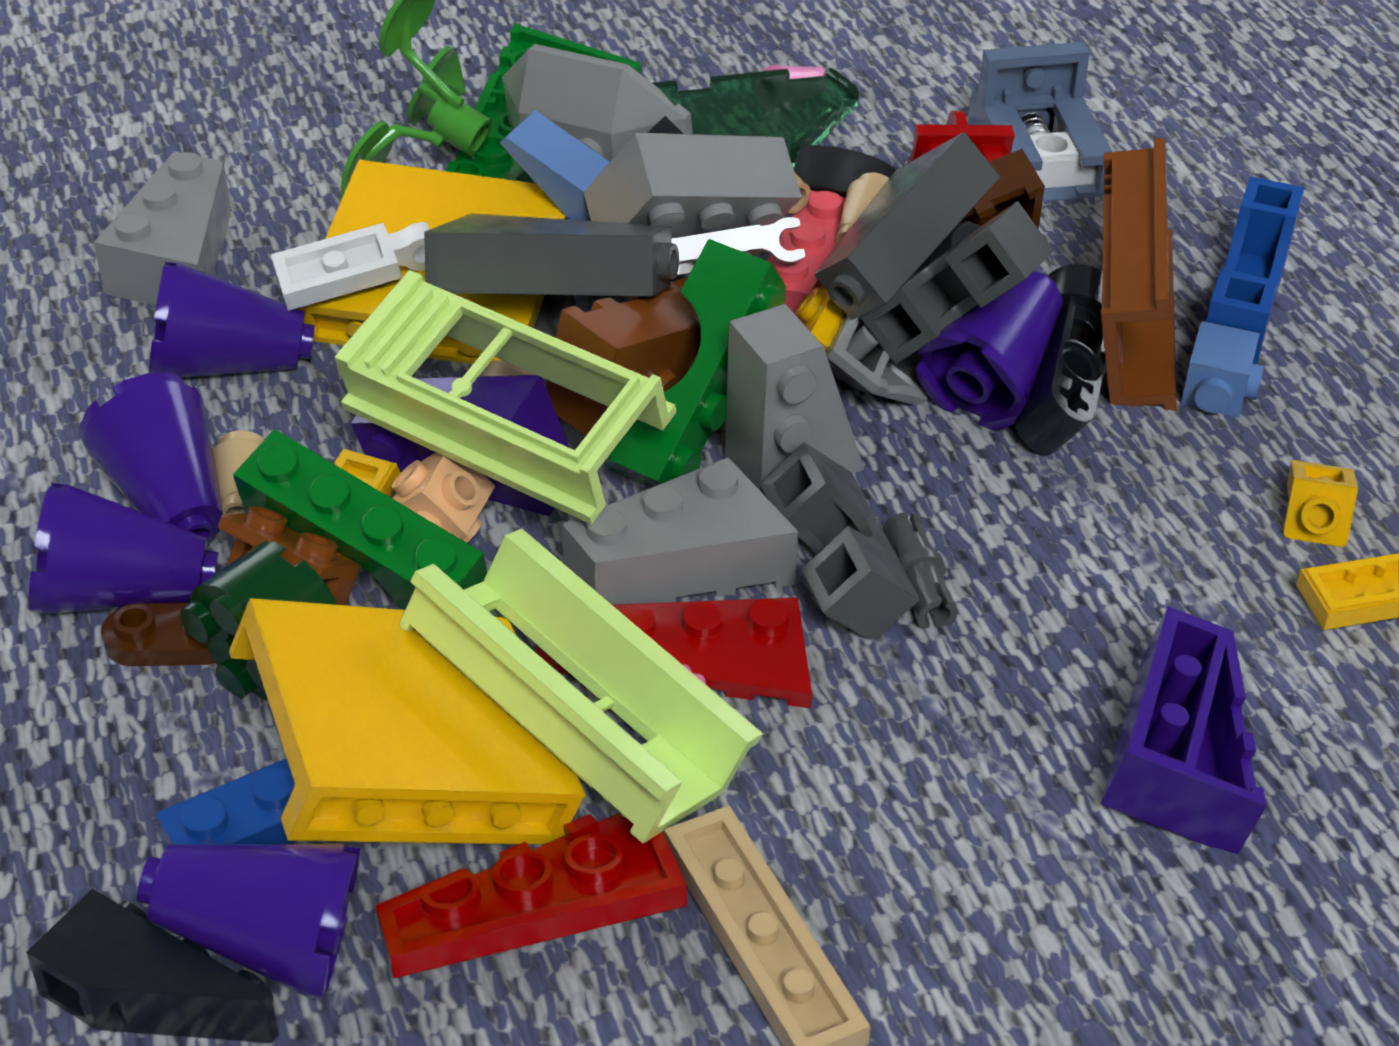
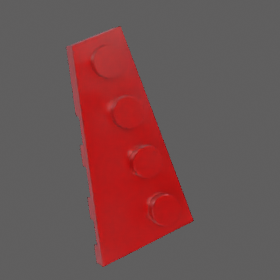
M798 597L611 604L678 662L688 665L692 673L703 675L706 685L710 689L726 691V697L753 701L755 695L786 699L788 706L811 709L812 689ZM536 644V653L558 673L571 675Z
M621 812L601 821H597L591 814H588L565 824V836L533 850L526 842L520 843L499 852L500 859L489 869L473 874L462 868L375 906L380 934L393 979L686 907L688 906L687 884L663 832L642 843L630 833L634 824L626 817H623Z

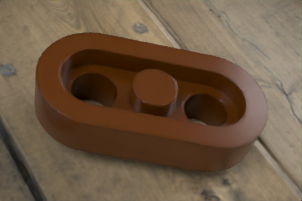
M189 603L129 604L111 613L103 622L101 635L105 652L112 661L120 665L185 666L216 663L210 656L209 650L203 643L191 637L181 622L180 610Z

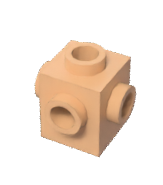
M435 452L421 462L416 460L408 465L395 479L392 488L397 492L393 498L395 501L467 543L482 525V521L478 516L495 485L484 474Z

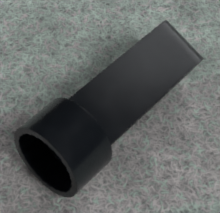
M1066 265L1048 275L1059 289L1063 305L1027 404L1015 421L1016 430L1022 441L1030 449L1041 455H1051L1058 451L1096 415L1106 362L1101 319L1102 270L1089 265Z

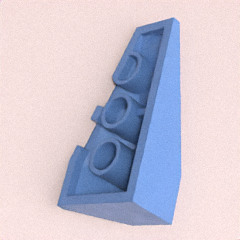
M534 110L500 144L569 220L591 221L584 192L609 164V161ZM688 276L680 277V278H675L674 280H671V281H675V280L687 278Z

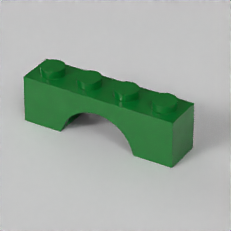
M708 238L680 291L698 315L701 327V342L697 357L690 370L677 384L664 392L665 400L675 404L677 413L664 430H660L637 419L604 461L605 465L612 472L652 488L700 468L701 451L711 432L718 430L726 419L729 321L785 303V290L787 287L771 262Z
M273 429L233 473L245 513H248L249 508L253 506L267 508L284 515L288 519L286 526L298 533H313L334 541L338 544V550L360 564L384 587L400 610H406L416 588L410 581L414 572L435 564L463 590L483 582L487 575L483 552L276 429Z

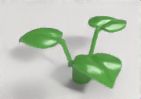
M396 0L384 19L379 36V48L383 55L390 57L399 48L401 54L423 75L422 83L410 100L407 110V121L415 126L430 111L427 124L433 127V131L429 132L398 124H393L389 127L388 123L383 120L378 121L359 139L347 159L341 180V200L358 160L383 163L392 149L393 141L400 136L428 141L438 148L446 141L468 156H472L481 148L491 130L492 120L464 103V99L460 97L465 94L461 65L456 51L449 46L444 47L427 66L412 50L411 38L417 34L428 19L435 0Z

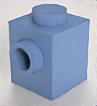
M1201 321L1189 363L1181 405L1202 409L1208 413L1240 417L1244 398L1256 400L1264 366L1253 363L1260 333Z

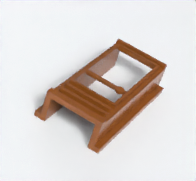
M1155 138L1154 148L1103 153L1105 185L1101 319L1110 404L1124 406L1164 404L1165 410L1177 411L1172 230H1168L1165 138Z

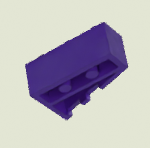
M538 375L477 377L472 384L471 393L460 398L569 447L544 381ZM462 377L416 379L450 393L454 380ZM357 415L351 422V426L364 454L396 463L400 472L416 460L421 462L435 453ZM486 476L495 485L488 500L550 516L553 512L554 507Z
M1167 607L1141 660L1100 804L1203 845L1239 854L1266 809L1267 804L1264 788L1256 787L1251 761L1256 752L1253 733L1246 732L1241 707L1246 699L1234 632L1232 630L1172 607Z

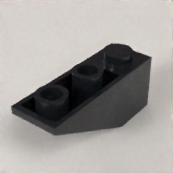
M91 889L26 952L39 995L96 1030L272 1043L279 1035L273 993L260 977L246 969H240L237 972L213 959L204 947L181 936L175 937L148 921L146 913L135 904L128 901H122L118 904L94 889Z

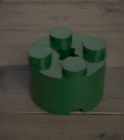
M272 541L257 544L197 586L191 594L190 603L180 610V619L186 631L196 641L203 643L209 650L210 656L218 665L216 667V676L221 686L240 699L252 692L262 700L268 701L256 661L231 659L229 649L250 598L338 605L332 592L315 569L305 560L293 566L279 556L287 548Z

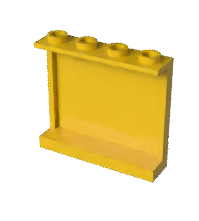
M358 160L325 239L384 223L388 234L398 232L418 222H427L429 228L432 229L471 213L569 219L536 183ZM399 266L401 277L403 278L411 269L406 266ZM412 270L416 273L421 274L423 276V280L425 281V270ZM401 279L298 308L304 311L303 323L315 325L313 341L344 346ZM453 293L532 328L535 326L545 296L538 294ZM446 335L427 358L473 365L483 351ZM494 357V358L491 360V362H492V361H496V360H500V361H501V359H499V358H497V357Z
M249 599L229 649L231 659L256 661L295 782L293 791L281 816L288 841L520 844L526 842L527 844L545 845L565 835L564 825L573 820L586 795L578 776L423 639L419 632L415 629L405 632L399 626L405 610ZM495 617L514 633L511 623L506 617Z

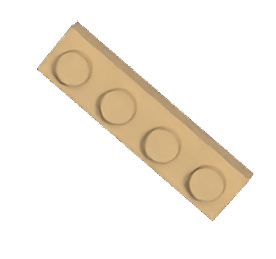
M730 805L664 829L666 841L689 891L783 1046L869 1045L870 1024Z

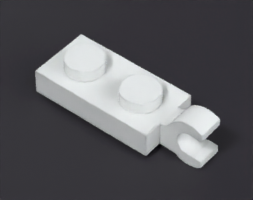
M786 217L765 226H760L759 224L672 238V243L676 244L679 250V268L676 278L689 276L708 238L750 255L766 252L780 263H796L805 257L804 249L785 250L779 243V236L783 231L798 229L800 221L798 218Z
M384 223L270 254L288 311L401 279L399 266H406L415 271L425 270L424 232L430 230L428 223H414L403 230L391 234L387 233Z

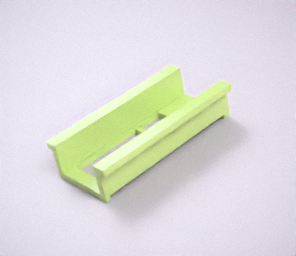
M409 270L334 357L348 391L341 401L344 410L591 525L606 507L597 470L633 423L638 419L660 430H664L677 413L675 404L665 400L661 377L652 374L648 378L427 283L423 280L421 274ZM446 335L483 351L465 375L454 380L450 393L412 377ZM497 357L604 404L608 408L576 450H573L460 398L471 393L473 382L491 360Z
M523 529L504 536L484 581L463 590L435 564L414 572L410 582L416 588L399 626L405 632L412 629L419 632L423 639L589 787H593L603 796L605 801L611 803L621 812L623 817L629 819L634 824L630 833L642 843L647 842L663 832L664 829L684 819L724 792L748 750L756 745L763 735L760 730ZM498 610L600 700L594 703L590 701L495 618L490 611ZM611 709L648 742L643 745L638 743L606 715L604 711Z

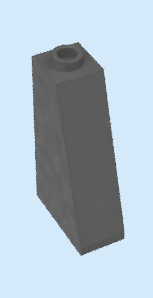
M962 132L896 170L814 275L826 288L832 301L842 308L851 320L886 304L1000 178L999 174L967 134Z
M471 213L424 232L425 282L450 293L654 296L671 286V280L676 278L679 268L678 246L672 243V226Z

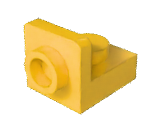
M1291 460L1287 478L1289 501L1283 527L1284 536L1289 539L1338 547L1345 546L1348 542L1358 493L1354 469Z

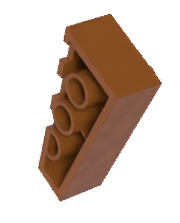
M687 278L671 281V286L654 296H630L628 301L617 303L608 297L594 301L591 311L588 312L582 311L577 306L562 309L556 338L648 378L652 374L661 377L665 392L677 384L692 367L700 348L701 327L698 315L680 292ZM549 380L546 382V389L556 415L573 428L578 429L586 437L608 406Z

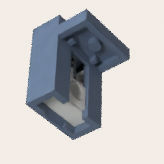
M1084 42L983 50L979 83L972 84L968 125H1012L1015 138L1011 153L1023 149L1045 185L1043 202L1104 196L1105 172L1103 153L1113 151L1083 98L1090 52Z

